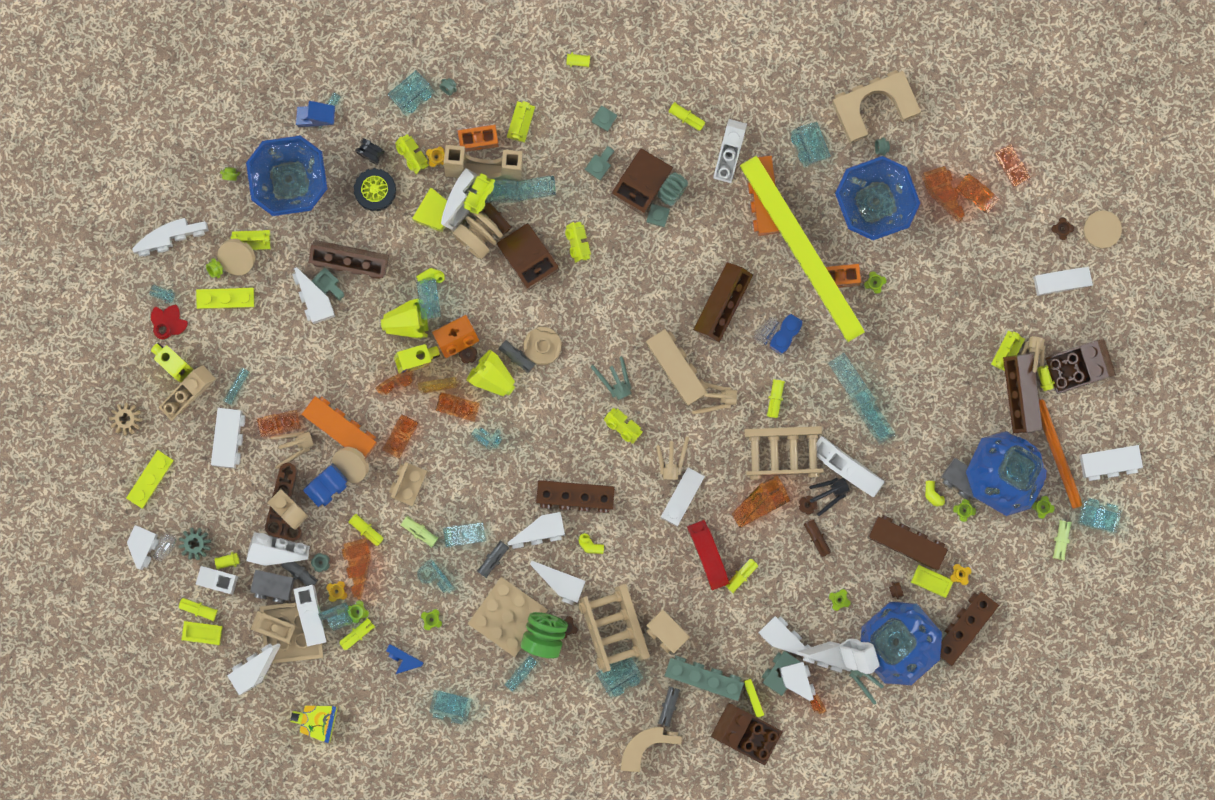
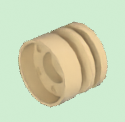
M471 213L476 220L474 221L467 216L465 219L470 226L467 228L459 224L452 232V235L464 247L468 245L470 247L468 250L478 259L482 260L490 251L485 243L488 241L496 245L497 242L492 235L501 239L503 234L499 231L497 225L486 215Z

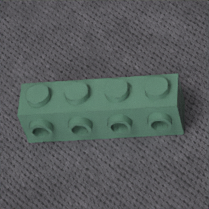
M676 655L674 659L670 658L665 677L735 701L739 700L744 685L741 682V677L730 674V677L722 675L723 671L714 668L711 671L705 670V665L693 662V665L685 663V658Z

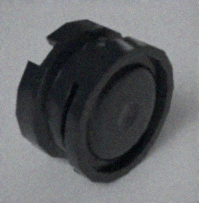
M362 138L360 141L361 145L355 152L373 164L378 165L379 158L384 155L385 151L376 144L371 143V141Z

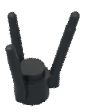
M835 478L809 486L810 489L831 485L830 490L810 499L811 503L832 493L834 496H837L817 513L818 516H821L840 499L845 498L846 493L850 492L844 478L839 480Z

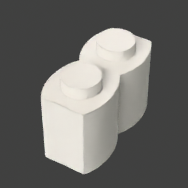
M848 639L839 645L846 668L870 674L880 666L873 644L860 642L857 639Z

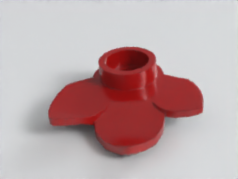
M176 304L169 306L164 311L154 307L151 312L150 318L154 324L153 333L158 339L165 340L171 335H179L188 326V321L179 319L180 312ZM161 327H166L164 334H161L159 331Z

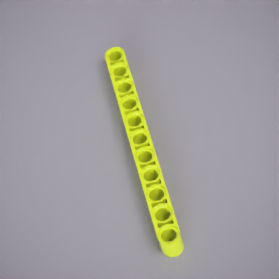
M754 156L741 164L740 167L847 342L865 333L759 158Z

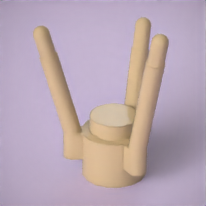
M1032 336L1029 342H1025L1021 354H1026L1029 349V353L1035 355L1033 372L1036 373L1039 355L1040 367L1044 366L1045 339Z
M705 382L708 388L721 390V393H705L704 396L720 398V402L724 404L694 410L692 414L731 408V405H736L737 390Z
M304 431L270 437V439L297 437L295 441L279 445L278 448L283 449L293 445H297L299 449L303 448L276 465V469H279L282 464L289 463L303 453L310 451L309 447L314 445L309 432L304 433Z
M689 437L685 438L678 467L677 464H673L674 442L670 441L669 464H665V467L660 445H657L660 474H663V479L678 480V475H682V465Z

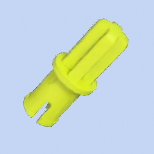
M676 102L669 109L668 113L673 114L682 120L683 124L685 122L698 131H701L705 125V121L692 114L691 110L684 109Z
M773 379L771 395L768 396L770 401L767 416L770 418H778L780 404L783 401L782 393L785 381Z
M355 514L348 523L361 533V536L364 535L375 546L381 544L384 538L371 527V524L368 525L361 519L358 514Z
M749 559L739 571H735L736 574L729 580L730 584L725 586L734 594L744 581H748L747 578L756 570L758 564L753 559Z
M182 598L179 603L180 609L193 613L196 617L201 616L212 621L215 620L218 612L217 609L202 605V602L196 603Z
M367 618L358 627L352 628L353 631L340 640L339 644L344 650H348L357 641H362V637L375 628V626Z

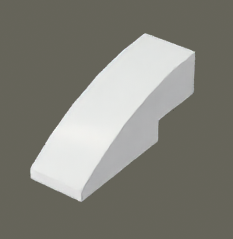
M465 168L452 188L442 216L441 224L453 231L469 213V210L463 208L469 191L474 194L477 192L471 187L478 175Z
M1089 267L1052 272L1033 277L1037 296L1093 286Z

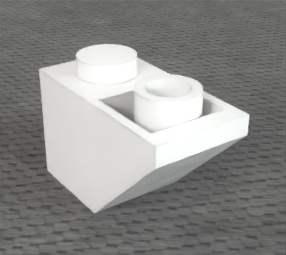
M135 525L127 544L136 568L143 570L144 567H148L151 561V557L147 556L148 552L156 549L159 539H157V534Z
M201 566L196 585L233 595L238 576Z
M800 662L780 668L786 688L808 701L814 700L813 695H816L813 684H809L807 678L810 676L808 665Z

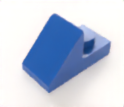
M309 101L308 106L297 107L296 125L298 127L334 125L335 106Z
M389 644L386 650L390 653L388 657L397 662L399 659L403 660L396 674L424 665V662Z

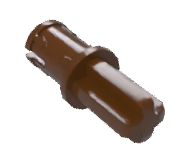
M486 200L482 211L497 225L503 235L506 234L512 226L504 219L502 212H498L491 202Z
M815 519L803 524L812 539L810 541L814 543L820 556L824 557L830 554L831 550L823 537L824 533L821 534Z

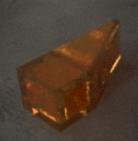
M943 166L924 172L922 178L927 193L958 223H961L965 214L962 206H958L956 199L959 196L956 188H952L950 181H953L950 170H946V167Z
M776 475L761 483L732 513L739 528L790 502V498L779 477Z
M367 538L345 543L344 548L341 549L344 560H348L349 567L346 568L348 578H352L354 586H351L352 594L358 600H362L372 559Z

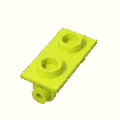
M517 101L507 138L525 143L535 106L525 101Z
M406 134L403 137H399L395 143L396 149L407 160L408 168L414 171L415 174H418L421 169L427 168L429 166L428 160L422 151L416 154L414 152L419 147L412 136L409 137Z
M480 173L471 187L477 192L474 194L469 191L463 208L471 213L479 214L485 207L487 196L494 189L493 184L495 180L487 178L486 175Z
M581 222L570 223L566 226L565 235L570 241L571 257L574 258L575 263L582 259L583 261L590 259L591 252L588 242L581 243L582 239L587 238L584 225Z
M270 230L232 231L231 239H239L243 243L246 242L253 250L271 249Z
M1008 331L991 365L1005 371L1003 357L1018 355L1025 338L1014 331Z
M613 407L604 418V421L610 429L618 431L625 441L634 444L643 433L640 430L641 427L632 420L626 424L624 421L628 417L619 409L616 410Z

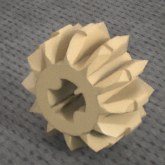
M128 403L124 404V409L120 404L117 405L119 411L112 410L111 412L115 414V417H109V420L115 421L111 424V428L117 427L116 433L118 434L123 429L124 436H127L128 429L131 434H135L133 427L140 429L136 422L143 421L142 418H136L141 414V411L134 412L136 410L135 405H132L129 409ZM128 414L127 417L130 418V421L124 424L125 422L121 421V419L125 418V415Z

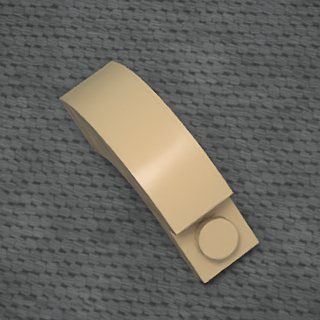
M663 727L643 730L627 744L622 756L621 771L640 772L642 755L650 745L655 743L681 744L682 736H678V732L670 731L663 735Z

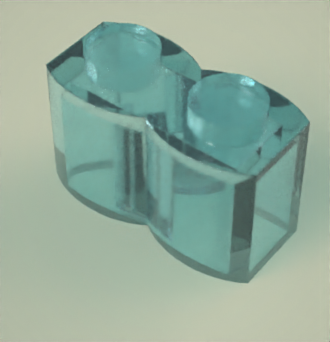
M1088 498V501L1082 502L1083 505L1081 506L1077 524L1112 534L1117 533L1122 513L1121 510H1118V506L1109 503L1103 506L1099 504L1100 501Z

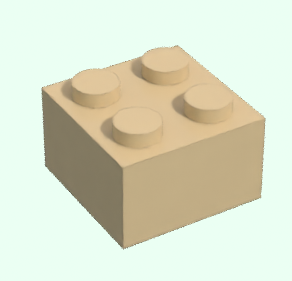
M664 610L646 625L648 628L647 634L653 640L657 637L662 642L659 646L667 654L670 651L674 654L690 638Z

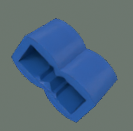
M792 314L788 315L783 320L780 330L773 336L769 348L780 355L784 354L788 350L792 338L799 333L802 327V320Z
M332 463L313 479L303 491L318 507L322 504L325 507L333 500L331 496L334 493L340 494L347 487L348 479Z

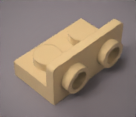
M405 462L404 465L401 464L396 474L399 476L397 483L393 482L389 491L392 494L391 498L413 507L427 471L408 462Z

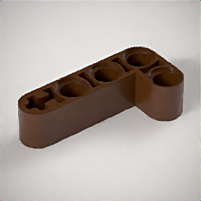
M284 463L280 466L273 496L279 491L281 486L286 485L289 488L287 495L292 499L298 470L293 464ZM289 467L293 471V474L288 476L291 484L281 481L282 478L286 480L284 469L288 470ZM270 506L265 524L267 534L289 541L299 540L302 537L301 527L297 528L298 535L291 538L288 535V531L292 527L280 515L276 514ZM272 523L279 524V531L277 533H271L270 525Z

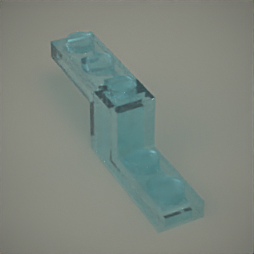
M545 176L522 181L507 179L495 181L493 184L494 189L487 196L485 203H513L556 195L554 176Z
M842 353L828 363L829 367L849 395L847 398L877 443L880 445L896 435L874 403L876 399L846 354Z

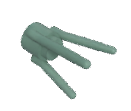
M620 356L624 381L620 382L614 367L610 366L612 375L617 383L613 385L614 389L596 367L591 365L592 370L611 392L612 397L616 396L620 400L632 394L630 391L632 387L629 383L622 356Z
M851 670L849 676L857 682L866 696L875 705L876 701L857 676L861 678L864 675L880 688L884 686L870 674Z

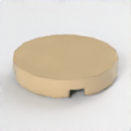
M1105 210L1096 211L1085 221L1083 228L1084 237L1094 247L1100 249L1109 248L1116 244L1121 237V222L1112 212Z
M229 239L223 242L218 249V261L223 269L230 274L244 275L254 265V251L246 242L243 243L239 239Z
M548 327L535 328L527 334L524 340L525 354L535 364H550L558 358L561 352V340L557 333Z
M340 448L332 457V463L348 479L347 482L358 483L369 472L368 462L364 460L365 456L355 448Z

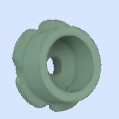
M450 78L441 80L442 83L439 87L444 93L451 96L457 92V84L454 80Z
M882 137L875 141V153L885 156L890 150L889 141Z
M318 553L311 560V565L317 572L326 571L330 566V559L327 555Z

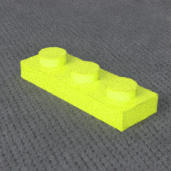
M254 288L196 290L197 309L255 307Z
M157 450L126 499L143 509L174 460Z

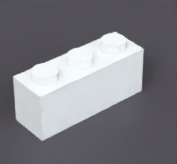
M218 408L211 459L212 466L236 469V465L240 464L241 453H238V445L242 446L243 434H240V429L245 425V415H242L243 412L241 410Z
M1139 445L1080 455L1083 478H1089V481L1099 480L1100 475L1106 474L1108 478L1117 477L1119 472L1124 471L1127 472V475L1138 473V469L1143 468Z

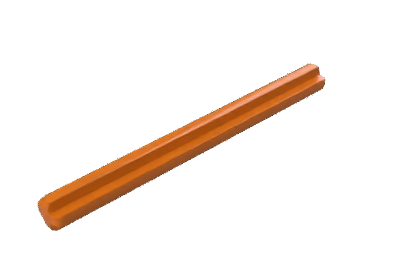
M1040 399L1042 427L1073 509L1081 507L1083 503L1045 401Z

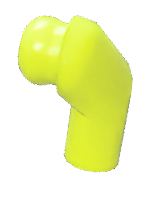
M429 268L417 275L416 278L420 285L427 280L442 283L445 280V275L440 270Z
M926 481V499L933 506H943L945 498L935 491V481Z
M586 533L580 535L579 545L586 553H604L603 544H594Z

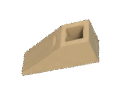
M204 365L194 369L159 406L160 410L172 421L199 397L216 378Z

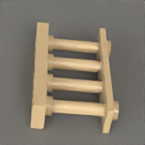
M822 426L745 429V438H749V441H751L752 471H746V476H750V480H760L762 476L808 474V478L820 477V474H823L824 471L823 469H817L816 439H818V435H822ZM799 436H807V439H809L810 469H798L797 440H799ZM763 437H768V441H770L771 471H760L759 441ZM780 437H787V440H789L791 470H779L778 440H780Z
M626 584L615 587L614 594L590 602L587 596L579 599L578 607L581 614L585 616L598 656L596 659L597 665L600 670L602 669L603 673L611 670L610 664L631 657L638 658V661L650 658ZM615 601L620 603L622 610L619 613L594 620L591 609ZM619 620L626 622V631L600 638L598 627ZM627 638L632 640V649L609 657L606 656L603 646Z

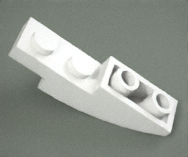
M185 218L175 220L146 235L133 247V253L143 257L150 255V251L157 250L158 253L169 251V247H173L172 239L182 241L188 235H193L194 237L204 236L205 232L209 231L208 225L205 221L188 225Z
M821 436L816 443L817 457L843 478L872 497H875L885 481Z

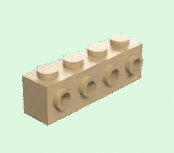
M664 329L647 340L646 345L688 407L704 397L708 387L702 379L698 380L695 374L698 372L692 363L688 364L685 360L687 355L681 347L677 348L674 342L677 340L672 332H667Z

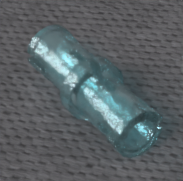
M529 655L522 665L514 670V674L504 685L514 692L520 683L528 678L527 675L538 662Z

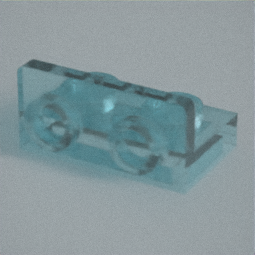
M415 70L387 95L407 117L424 101L430 99L435 92L421 74Z
M817 122L800 126L790 132L791 141L796 147L798 158L804 168L812 163L831 157Z
M425 278L423 281H417L422 319L441 317L436 279Z
M475 428L471 433V439L490 451L493 447L497 448L502 441L501 430L499 429L496 430L492 438L490 433L483 428L479 430Z
M632 658L611 664L610 671L603 673L601 670L596 673L610 698L621 695L624 690L638 685L644 679Z

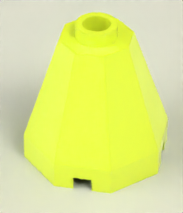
M413 299L384 314L383 319H381L382 330L386 331V334L418 339L428 338V334L425 333V331H429L426 308H421L420 305L424 304L421 299Z
M488 350L480 358L476 368L473 367L466 381L471 385L500 396L510 395L515 388L513 385L515 381L499 356L493 351Z

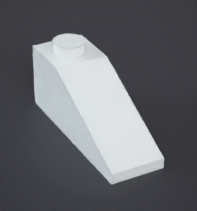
M687 468L661 518L678 527L705 476Z
M531 561L530 565L560 597H563L562 602L573 605V602L578 603L586 581Z

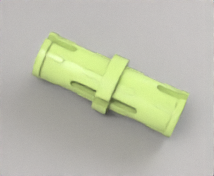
M409 516L400 525L410 531L416 539L419 538L431 548L438 540V537L425 529L423 524H418Z
M1059 520L1058 534L1054 539L1056 545L1053 558L1065 560L1067 544L1070 543L1068 537L1072 522Z

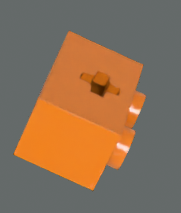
M496 125L458 130L460 146H465V152L499 147Z
M859 264L826 267L838 288L860 286Z
M467 315L432 332L445 358L455 355L479 342Z

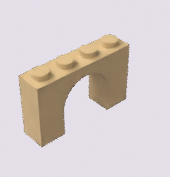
M892 71L884 79H880V77L875 78L865 87L858 85L852 88V92L848 94L842 92L834 96L835 99H833L832 104L849 144L868 136L867 129L860 115V103L871 94H883L893 101L902 122L921 114L904 71Z
M446 145L444 156L445 177L459 178L465 168L478 176L482 173L487 178L494 179L495 181L521 183L523 152L503 150L502 158L485 160L467 155L465 153V146Z

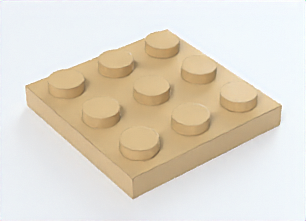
M500 577L468 622V625L515 657L521 649L520 645L523 634L528 631L526 624L529 622V614L533 612L547 613L548 610Z
M296 603L260 606V612L296 625L289 644L263 634L264 647L270 643L272 646L278 643L281 645L271 664L324 658L323 643L307 646Z

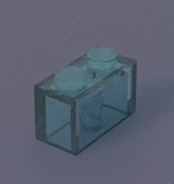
M434 690L429 713H433V718L444 720L445 716L452 718L451 722L463 724V721H468L473 699Z

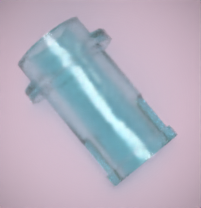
M153 284L151 287L154 291L149 292L150 296L161 299L166 304H171L175 298L173 290H166L156 284Z

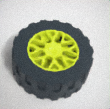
M376 168L367 169L356 178L354 195L364 209L381 211L393 203L396 197V185L388 172Z

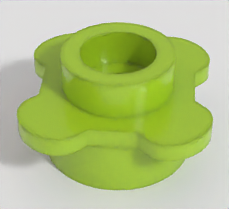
M225 167V170H221L220 174H222V179L237 181V176H239L240 172H236V168Z
M212 258L206 264L208 274L212 278H220V275L223 274L221 263Z
M874 271L870 272L869 279L864 283V287L873 290L875 294H879L882 291L881 287L886 283V278L884 276L881 277Z
M1042 496L1041 500L1034 502L1032 508L1036 510L1038 517L1041 519L1045 518L1046 514L1053 513L1055 510L1047 496Z
M963 499L961 504L953 507V512L958 514L962 522L967 521L968 517L976 514V509L972 508L969 504L970 501Z
M845 589L829 594L833 610L838 611L842 607L850 606L851 602L847 599V591Z
M361 600L347 608V612L354 623H359L360 619L369 616V611L364 608V602Z
M437 609L421 614L425 630L442 626V621L439 619L440 612Z

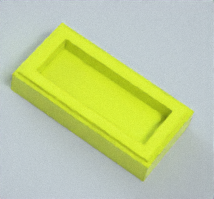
M918 565L911 580V583L944 598L947 597L953 584L949 578Z
M184 621L181 640L220 645L223 626Z
M745 680L743 683L756 717L764 716L752 680Z

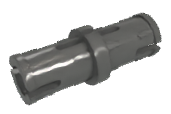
M507 340L499 347V350L507 355L513 364L519 365L526 373H529L535 366V363L529 360L523 354V351L516 349Z
M499 541L494 550L487 554L486 560L477 572L487 578L493 568L500 564V559L509 547L502 541Z
M295 561L281 564L284 569L294 576V579H298L306 586H315L318 582V579L308 573L304 566L301 567Z
M669 686L665 702L662 703L663 709L658 724L663 725L666 717L664 726L670 727L673 712L677 709L675 705L680 689L675 688L672 696L674 688Z

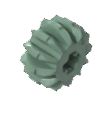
M676 172L672 173L660 188L658 198L665 204L674 205L686 190L688 181L682 175Z
M190 528L191 535L184 531L183 534L186 536V539L179 538V541L184 542V544L178 546L179 549L185 548L181 554L185 556L189 553V560H192L194 555L196 560H200L199 553L206 557L207 554L203 550H211L210 547L205 546V544L211 543V539L204 540L208 533L205 532L201 535L202 529L198 528L196 534L194 528ZM198 539L199 547L192 549L191 547L193 546L190 545V542Z

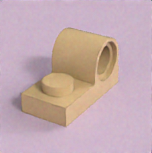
M282 489L267 502L294 530L309 517Z
M257 611L250 629L289 644L296 625Z

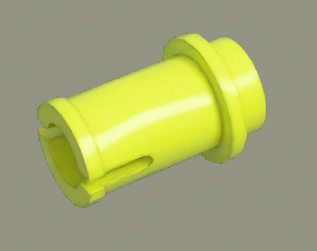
M573 52L567 54L566 65H570V67L572 65L589 67L590 55L573 54Z
M1048 365L1038 367L1037 372L1041 382L1040 388H1043V391L1053 389L1055 382L1051 379Z
M231 552L230 555L214 558L217 570L230 566L237 567L240 564L239 555Z

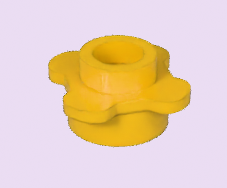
M442 147L426 151L430 167H435L439 164L444 165L445 153Z
M955 564L950 580L967 585L969 582L968 576L972 572L971 569Z
M339 581L337 584L329 583L326 586L330 595L329 601L335 602L338 599L345 600L347 598L344 582Z

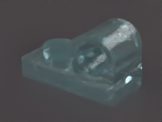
M483 522L443 528L445 548L486 541Z
M429 559L418 569L417 577L422 583L430 584L438 579L437 585L443 593L447 591L450 594L455 590L454 586L432 559ZM425 569H429L432 572V577L429 580L422 578L421 574Z
M346 602L318 614L321 621L327 619L333 631L353 623L352 618L349 616V608Z

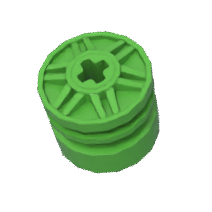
M530 613L528 617L529 622L526 624L528 631L523 634L521 648L535 656L552 659L558 658L563 645L561 639H564L568 628L567 622L547 613Z

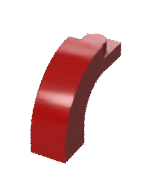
M705 520L687 526L711 590L713 591L730 584L718 549Z

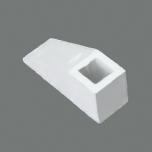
M728 120L713 179L732 183L747 126L746 123Z
M297 267L294 268L295 274L292 275L295 284L300 285L301 291L298 293L301 302L306 303L307 310L304 311L307 320H311L313 324L334 318L335 314L330 299Z
M561 512L540 516L508 542V546L512 545V548L516 549L524 547L523 543L531 541V545L542 544V539L550 538L551 542L562 540L561 536H565Z
M254 532L246 561L267 566L308 560L310 546Z
M309 585L293 589L307 646L325 643L326 637L315 586Z
M774 616L758 632L772 647L796 655L798 651L811 648L808 644L804 646L800 642L802 638L794 630L790 632L786 628L788 623L781 616L779 618Z
M830 641L797 652V655L804 657L803 661L812 664L818 661V666L828 668L830 665V670L842 673V670L851 671V669L846 668L844 665L839 643Z
M271 643L261 649V654L257 655L255 653L246 659L248 662L244 665L239 663L231 668L233 672L227 676L239 695L249 691L263 681L281 646L279 643L273 646Z

